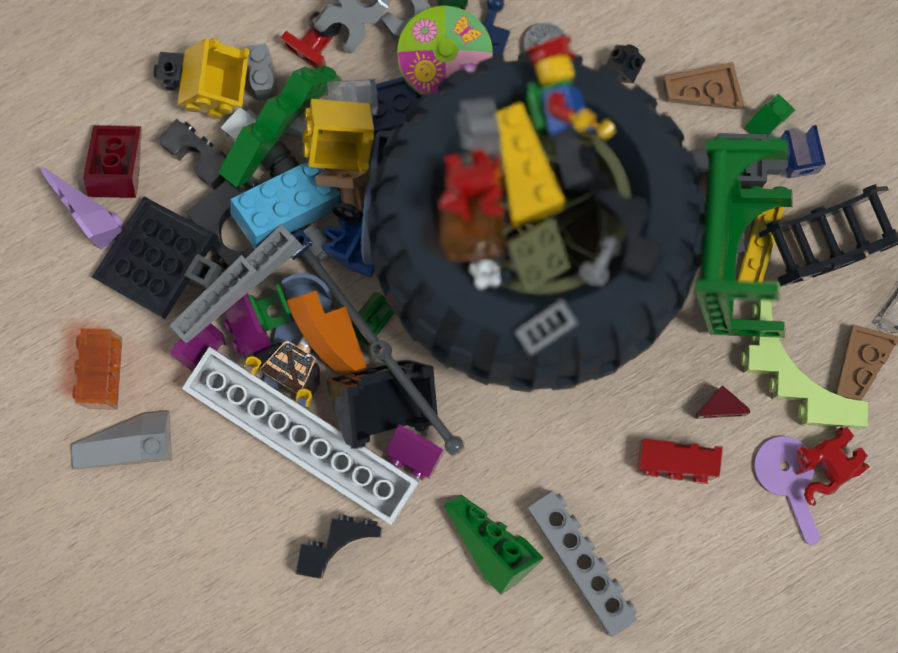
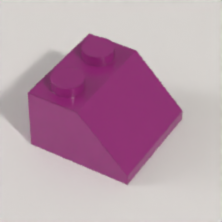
M249 293L225 311L228 319L224 320L229 334L233 333L236 340L232 341L236 353L238 355L242 353L245 359L255 356L263 349L272 346L267 332L261 327L253 309Z
M399 424L387 448L386 455L390 457L388 460L390 463L399 468L402 465L407 466L411 469V475L423 480L424 477L431 478L444 455V449Z

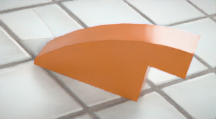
M317 290L287 300L293 318L301 333L328 366L338 374L367 368L346 306L324 313Z

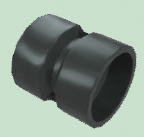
M280 140L273 145L260 163L265 170L270 171L269 175L271 178L300 165L294 156H289L290 150Z

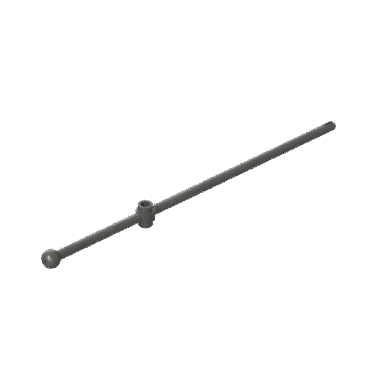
M252 176L247 185L252 189L258 186L259 183ZM308 248L301 255L317 276L326 284L340 306H346L350 319L370 343L372 357L383 361L443 438L446 452L452 456L460 453L464 449L463 440L459 436L451 434L391 356V345L377 338Z

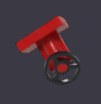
M321 11L310 15L308 22L310 29L301 40L288 31H285L281 36V41L285 48L315 69L326 66L324 56L321 53L341 30L340 22L335 23L337 26L330 25L323 32L316 30L312 19L317 17Z

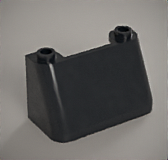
M414 360L396 361L438 415L433 366ZM386 364L332 376L326 380L327 390L344 441L351 448H363L370 441V435L396 429L399 424L414 427L416 431H425L429 429V426H432Z

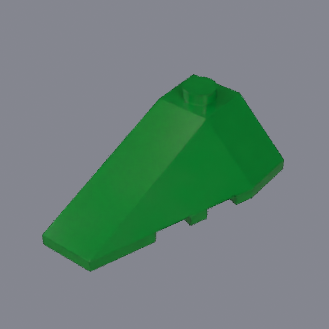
M463 495L445 504L446 511L481 573L500 595L516 586L544 559L522 536L517 538L506 530L507 526L502 522L499 525L487 517L486 511Z

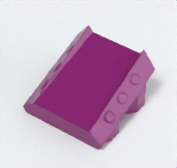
M210 323L189 342L185 343L180 339L170 353L193 372L209 347L218 350L221 345H226L223 333Z

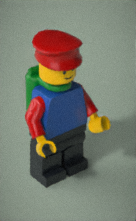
M563 35L526 49L525 53L531 57L532 66L536 68L540 84L543 86L540 87L538 83L533 84L531 82L528 85L530 91L526 94V99L535 132H542L543 135L551 134L553 143L557 144V154L566 188L585 193L609 184L607 174L599 171L595 160L597 150L591 142L595 140L593 130L601 139L605 140L615 132V129H613L614 125L607 119L597 124L595 116L586 110L581 92L573 87L574 85L571 80L574 77V70L571 61L575 60L577 55L570 49V36Z

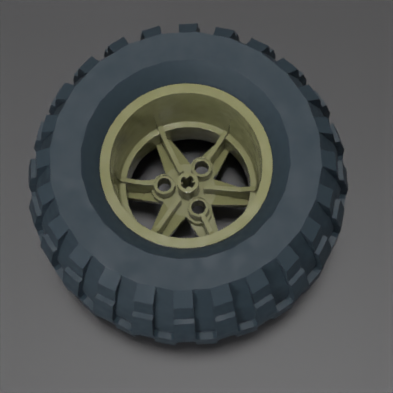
M520 52L518 59L514 61H505L502 54L478 62L476 71L468 73L465 68L458 69L440 82L436 94L430 91L426 96L424 93L406 114V121L403 126L399 127L397 125L392 130L383 149V159L373 170L370 187V206L366 212L371 250L370 257L388 306L398 316L402 326L413 341H418L428 349L435 359L445 367H452L468 375V378L487 386L488 384L507 386L510 390L529 393L532 390L548 388L554 391L573 389L577 385L592 379L598 380L616 373L619 368L649 349L685 305L693 286V280L701 266L704 218L706 214L703 192H699V182L702 178L692 153L688 152L686 146L683 147L682 145L685 139L683 132L666 112L658 114L656 111L658 103L654 96L638 84L629 88L622 82L623 73L601 64L597 71L583 65L582 55H577V58L571 61L574 70V77L571 80L574 85L573 87L581 92L586 110L595 116L597 124L607 119L614 125L613 129H615V132L605 140L601 139L593 130L595 140L591 142L597 150L595 157L599 171L607 174L609 181L608 185L599 188L606 189V187L616 189L622 196L628 198L636 196L645 200L649 205L651 215L641 237L644 238L645 235H649L658 239L660 244H663L664 250L652 283L625 273L623 264L627 253L626 233L620 223L610 213L595 205L593 195L596 189L585 192V194L564 199L565 202L561 211L514 230L511 228L507 198L500 196L492 204L501 205L503 211L497 216L489 217L504 227L492 239L506 236L510 233L519 236L533 228L532 225L537 226L548 219L555 220L558 233L563 239L562 245L568 264L578 270L581 269L584 263L594 264L603 251L600 247L602 242L609 236L616 237L623 244L621 247L622 251L616 257L612 256L604 269L607 270L608 275L604 284H588L580 277L579 272L570 278L543 283L529 292L523 291L519 280L498 284L497 286L487 285L483 289L475 285L476 280L474 274L470 272V266L473 263L479 265L486 259L482 247L475 251L470 238L469 222L465 221L463 215L452 214L447 210H442L439 201L447 191L446 178L448 174L445 157L458 154L463 167L476 166L473 164L471 153L475 150L484 149L491 161L494 160V156H499L501 170H503L495 127L496 112L522 103L551 171L563 176L557 154V144L553 143L551 134L543 135L542 132H535L526 94L530 91L528 85L531 82L533 84L538 83L540 87L543 86L540 84L536 68L532 66L531 57L525 52ZM483 197L468 198L470 216L473 207L480 210L479 206ZM593 209L597 216L599 228L598 244L595 253L585 250L565 229ZM563 300L579 324L530 355L515 331ZM557 311L555 314L564 326L567 324V321L561 312ZM550 317L545 319L553 332L558 330ZM540 323L537 324L536 327L538 328L544 339L548 337V334L546 333ZM531 329L526 331L534 345L539 343Z

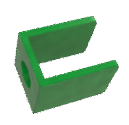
M279 284L275 285L278 293L259 301L253 295L249 296L260 325L266 332L295 320L287 303L286 295ZM273 304L279 305L282 309L281 315L277 318H272L268 315V308Z

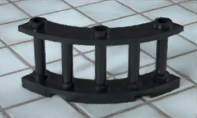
M874 184L862 190L863 194L825 209L822 206L812 210L810 215L785 222L775 220L766 224L767 229L759 232V236L773 235L786 266L784 270L786 274L777 278L780 286L802 282L803 278L808 276L818 277L866 259V253L871 255L875 252H883L897 246L898 232L892 228L878 196L889 191L888 186L877 187ZM868 200L883 231V234H881L883 238L872 243L866 240L853 210L854 206ZM842 211L857 242L856 249L845 254L843 250L840 251L827 221V217ZM816 221L831 253L830 259L822 262L815 259L802 229V226ZM793 231L805 259V267H799L798 264H795L782 232Z

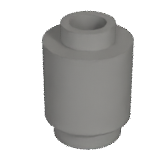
M315 225L309 226L303 230L313 242L309 249L319 262H323L330 255L322 249V246L330 242L320 228L317 229Z

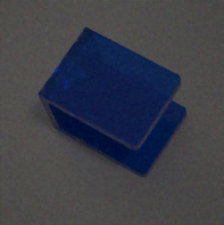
M813 125L806 133L811 164L798 166L790 131L785 130L780 138L787 140L789 164L786 168L788 179L817 174L826 165L816 125Z

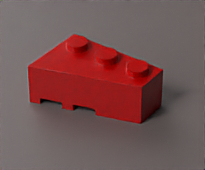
M643 439L640 441L637 471H643V476L658 477L659 473L668 475L670 480L683 481V477L693 478L694 483L708 484V480L720 477L723 447L707 448L699 447V444L685 445L671 441Z

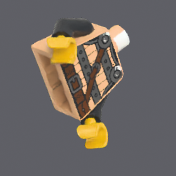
M304 336L297 346L288 340L284 343L278 342L263 349L257 355L248 357L243 365V368L248 365L254 367L250 373L251 375H255L259 367H261L260 371L297 394L296 403H298L299 399H306L305 407L310 406L311 398L320 385L318 360L309 354L312 347Z

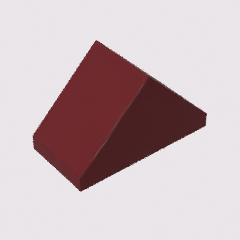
M722 385L696 413V419L746 416L750 414V408Z

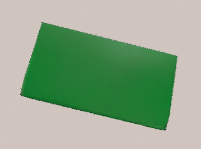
M374 292L358 313L377 336L395 312L388 306L385 297L381 293ZM351 321L356 338L369 346L370 343L353 321Z

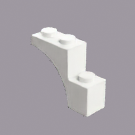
M239 108L223 124L221 130L227 138L235 142L242 127L256 122L258 117L249 109L244 111L242 108ZM297 118L284 133L302 138L303 129H306L307 124L305 123V118Z

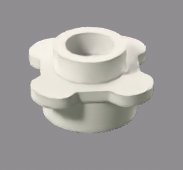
M485 260L479 265L473 263L470 266V272L474 274L475 285L478 288L483 289L487 285L497 286L500 283V278L498 277L499 270L493 262Z

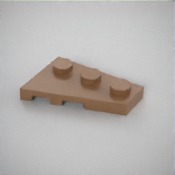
M733 62L668 75L663 78L668 102L744 109L745 107Z
M853 324L850 328L835 394L861 401L883 364L888 360L890 353L898 344V336Z

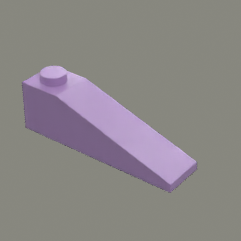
M46 168L40 170L55 192L62 197L61 201L70 210L73 218L94 244L102 250L117 239L122 231L120 226L124 223L115 212L110 214L104 207Z

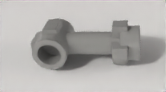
M609 236L600 245L603 251L594 264L584 263L582 265L580 277L591 285L595 283L598 285L604 284L608 275L607 270L604 268L612 256L616 257V255L620 254L622 251L621 247L623 246L622 242L616 237Z

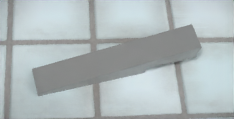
M280 225L246 259L241 255L169 326L185 343L189 342L303 246L291 233Z

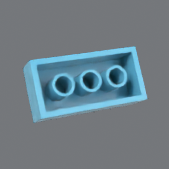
M307 161L231 198L230 214L254 249L280 225L289 233H292L332 212L334 203L340 202L341 194L336 187L316 185L315 176L324 172L321 168L308 167Z

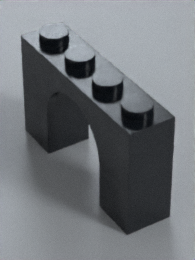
M228 180L186 211L190 221L218 236L210 251L214 248L218 252L219 256L216 259L224 269L228 266L230 267L241 255L246 259L255 250L253 248L248 251H234L226 247L222 241L223 225L231 216V198L244 193L240 186L235 187Z

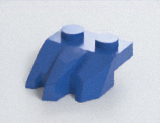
M339 219L341 228L331 226L325 228L322 232L332 243H325L322 249L348 270L371 278L375 269L373 265H366L362 259V225H352Z

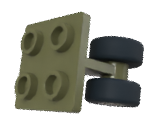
M553 219L540 223L514 239L510 236H500L489 240L482 247L485 259L495 262V265L498 267L499 284L508 283L519 278L522 289L526 292L569 268L557 226Z

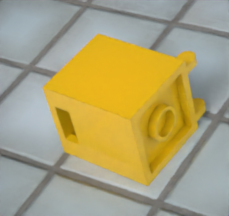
M205 38L186 49L177 105L186 107V110L190 112L201 111L208 113V117L216 119L222 118V116L241 108L250 50L245 47L238 49L219 43L217 38L210 40Z
M311 99L310 108L305 109V123L307 124L306 129H303L302 132L303 156L308 157V167L369 172L370 151L374 141V126L370 104Z

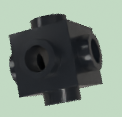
M615 45L605 65L623 73V83L633 84L646 59L634 45Z
M159 52L158 64L154 66V78L163 89L168 91L180 89L184 54Z

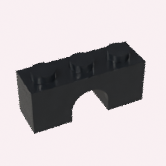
M176 118L157 140L164 149L179 161L188 153H199L201 158L199 163L193 168V171L197 177L215 190L225 180L218 172L227 155L222 151L217 153L212 149L214 145L206 137L199 138L195 134L196 130L187 121L182 123Z

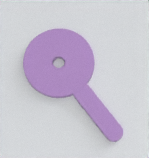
M780 436L772 438L765 442L756 453L754 459L756 478L762 487L770 493L788 497L804 541L809 545H814L819 541L820 537L802 492L811 482L814 469L800 475L796 473L800 469L797 464L798 456L796 450L801 446L807 447L792 437ZM782 461L788 464L786 471L780 469Z

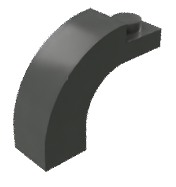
M197 254L185 276L190 280L188 284L205 291L222 274L223 269L218 264Z

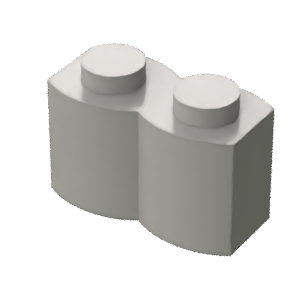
M266 44L248 46L250 50L248 64L251 68L250 83L258 100L275 97L277 94V84L273 76L274 62Z

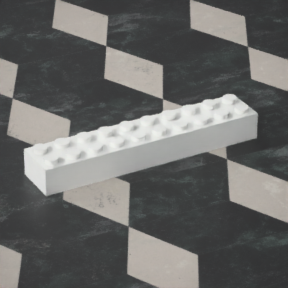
M211 347L207 349L182 389L385 522L390 525L395 523L420 481L366 446L358 449L351 448L350 445L345 443L341 430L301 404L296 403L295 400L261 378L251 375L250 371Z

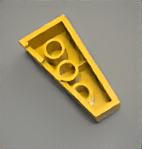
M522 103L496 112L495 127L510 212L511 228L514 230L561 211L565 201Z

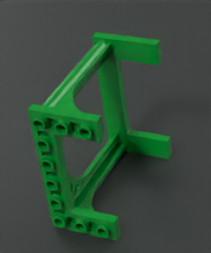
M716 137L713 140H706L705 150L708 159L706 214L704 218L700 280L695 282V292L709 334L785 338V321L733 319L734 300H780L779 282L735 281L738 244L747 226L756 217L770 209L793 206L792 189L777 186L773 189H763L759 186L742 189L740 174L759 160H788L787 140H782L778 137H770L766 140H755L751 137H743L740 140H728L724 137Z

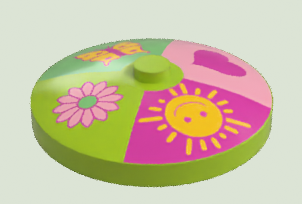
M453 6L431 7L415 15L404 27L397 48L400 72L407 84L421 96L424 93L427 96L430 91L436 94L440 82L458 69L465 68L468 73L476 71L478 62L493 57L491 39L483 24L471 13Z

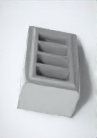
M561 300L516 330L515 333L529 354L532 355L579 323L566 303ZM557 311H560L567 321V324L564 326L555 314ZM550 317L558 330L553 332L545 320L546 318ZM539 323L548 334V337L545 339L536 327ZM529 329H531L539 341L536 345H534L526 333Z

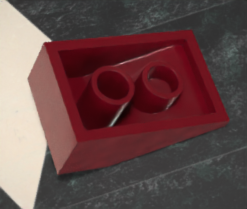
M93 125L83 175L88 197L136 198L140 170L141 126Z

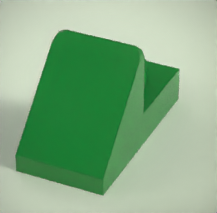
M778 93L768 104L763 105L744 126V129L749 134H767L768 138L794 113L795 109Z

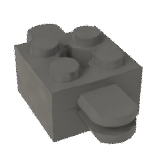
M718 133L716 137H724L728 140H740L743 137L766 140L767 134ZM698 149L693 154L694 160L700 173H708L706 150ZM789 159L759 160L753 163L740 174L742 189H748L751 186L763 187L767 182V175H780L786 170Z

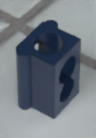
M301 229L293 234L298 242L304 241L301 244L303 247L291 257L293 260L310 248L313 243Z

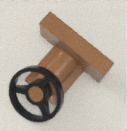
M328 169L316 175V185L340 188L342 202L334 203L332 207L334 215L346 223L357 226L362 225L363 213L359 211L364 209L361 185L370 181L368 172ZM337 208H342V214L337 210Z

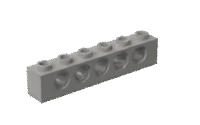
M552 491L530 505L527 510L608 635L614 637L638 621L635 617V614L638 612L630 600L625 602L620 593L623 592V589L616 579L611 580L606 573L609 568L602 557L597 559L592 550L595 549V546L588 536L583 537L578 530L581 528V525L574 515H568L565 510L567 503L561 494L555 495ZM556 512L562 516V524L560 526L554 527L550 524L549 516L551 513ZM572 534L575 536L576 544L573 548L564 546V535ZM580 555H586L590 560V565L585 570L577 566V559ZM596 576L601 577L604 581V587L600 591H595L591 587V580ZM609 598H614L618 603V608L613 613H609L605 608V603Z

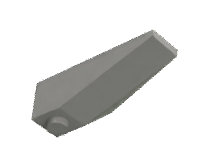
M170 412L144 413L72 444L73 469L171 461Z

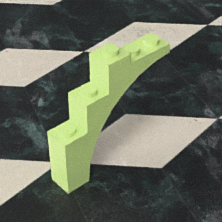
M757 300L756 304L752 306V318L755 320L773 321L771 301ZM751 337V342L755 343V345H749L745 348V351L741 352L740 364L744 366V373L773 375L769 382V391L773 392V399L802 401V404H799L798 418L802 419L801 425L833 428L848 427L849 429L868 427V402L842 397L814 383L793 363L785 352L779 338Z

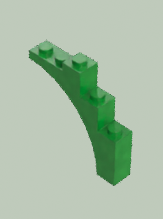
M325 65L313 70L305 66L293 71L281 94L267 100L256 122L242 127L218 173L235 187L249 182L264 157L281 135L306 108L310 107L311 99H319L329 91L339 87L343 79L336 75L334 69Z

